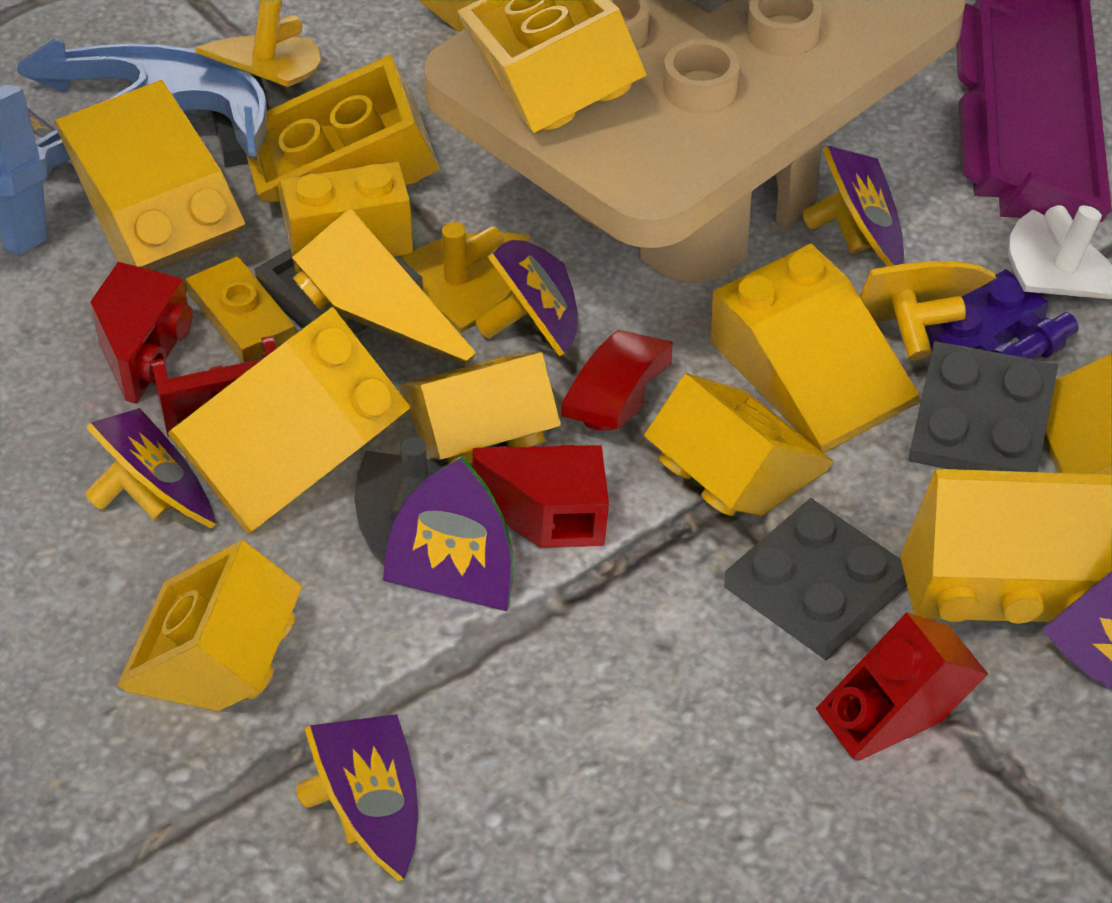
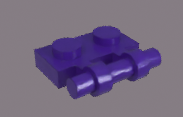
M1007 269L996 274V279L961 296L966 309L964 320L925 326L931 350L933 349L934 341L1033 360L1039 356L1048 358L1057 353L1066 345V339L1079 330L1077 320L1069 312H1064L1054 319L1046 317L1049 301L1038 293L1024 292L1016 276ZM1015 337L1019 340L1014 344L1009 342Z

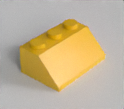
M935 469L900 554L913 614L927 619H943L949 622L964 620L1009 621L1017 624L1050 622L1112 571V475Z

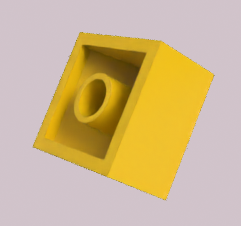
M399 161L321 174H308L302 177L282 179L277 184L279 202L292 257L349 208L357 214L393 257L413 254L410 200ZM293 260L296 273L300 272L301 270Z
M542 352L513 353L398 384L401 395L411 407L408 412L419 437L426 442L428 457L434 459L447 458L448 464L461 456L469 464L472 463L473 448H484L507 441L509 447H530L545 442L543 431L561 426Z
M688 373L683 375L643 435L662 451L658 459L665 467L683 478L690 479L692 476L705 488L701 493L703 499L715 509L729 516H733L736 511L763 516L824 474L833 463L831 458L748 391Z
M243 539L164 581L117 685L128 693L214 711L225 709L246 698L249 700L254 699L263 692L272 679L274 667L271 663L279 643L287 636L294 625L295 614L292 611L303 586Z

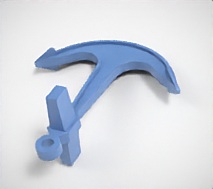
M53 39L19 61L17 71L20 75L59 91L68 90L70 80L118 78L134 82L131 86L111 98L162 79L182 111L193 109L212 110L222 113L231 119L236 140L249 157V160H257L256 156L266 138L268 122L264 91L257 80L248 72L196 54V50L156 44H107L65 49V43L62 40ZM10 84L0 87V235L4 250L20 256L47 241L43 180L48 178L51 168L71 159L57 129L39 140H35L24 91Z

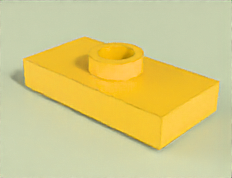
M238 256L185 278L189 296L242 363L254 361L262 357L264 351L260 338L273 335L278 348L296 334L295 325Z

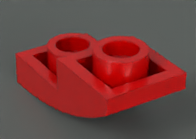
M622 330L615 331L597 348L577 375L561 404V416L583 421L584 425L592 430H617L644 408L645 385L672 364L673 342Z

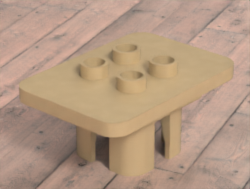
M611 0L620 9L647 76L631 83V88L620 97L608 101L598 100L576 111L574 118L567 124L551 130L541 129L533 134L515 111L465 28L436 46L427 56L424 64L426 101L430 110L437 117L560 200L575 215L595 229H602L620 242L640 247V259L659 273L680 282L703 283L724 276L747 259L752 191L772 176L776 175L778 186L775 223L787 230L803 218L802 211L815 204L817 199L822 141L952 49L960 38L965 0H728L709 13L688 0Z

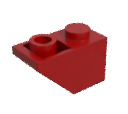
M117 262L90 301L99 345L125 400L137 404L151 382L155 383L151 361L163 358L165 364L166 358L177 341L184 340L188 335L192 325L193 311L187 303L183 278Z
M602 445L473 448L472 468L490 489L509 527L540 548L605 546L609 498Z
M906 612L815 709L852 759L863 760L941 723L988 673L949 625Z

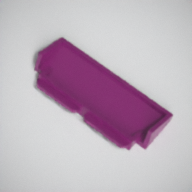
M976 0L973 5L965 3L961 34L956 44L957 75L959 80L969 90L959 100L961 164L963 174L973 182L974 196L999 197L1000 217L1022 218L1031 210L1045 215L1051 207L1061 205L1067 209L1074 220L1080 206H1090L1101 213L1100 222H1102L1112 209L1090 0Z

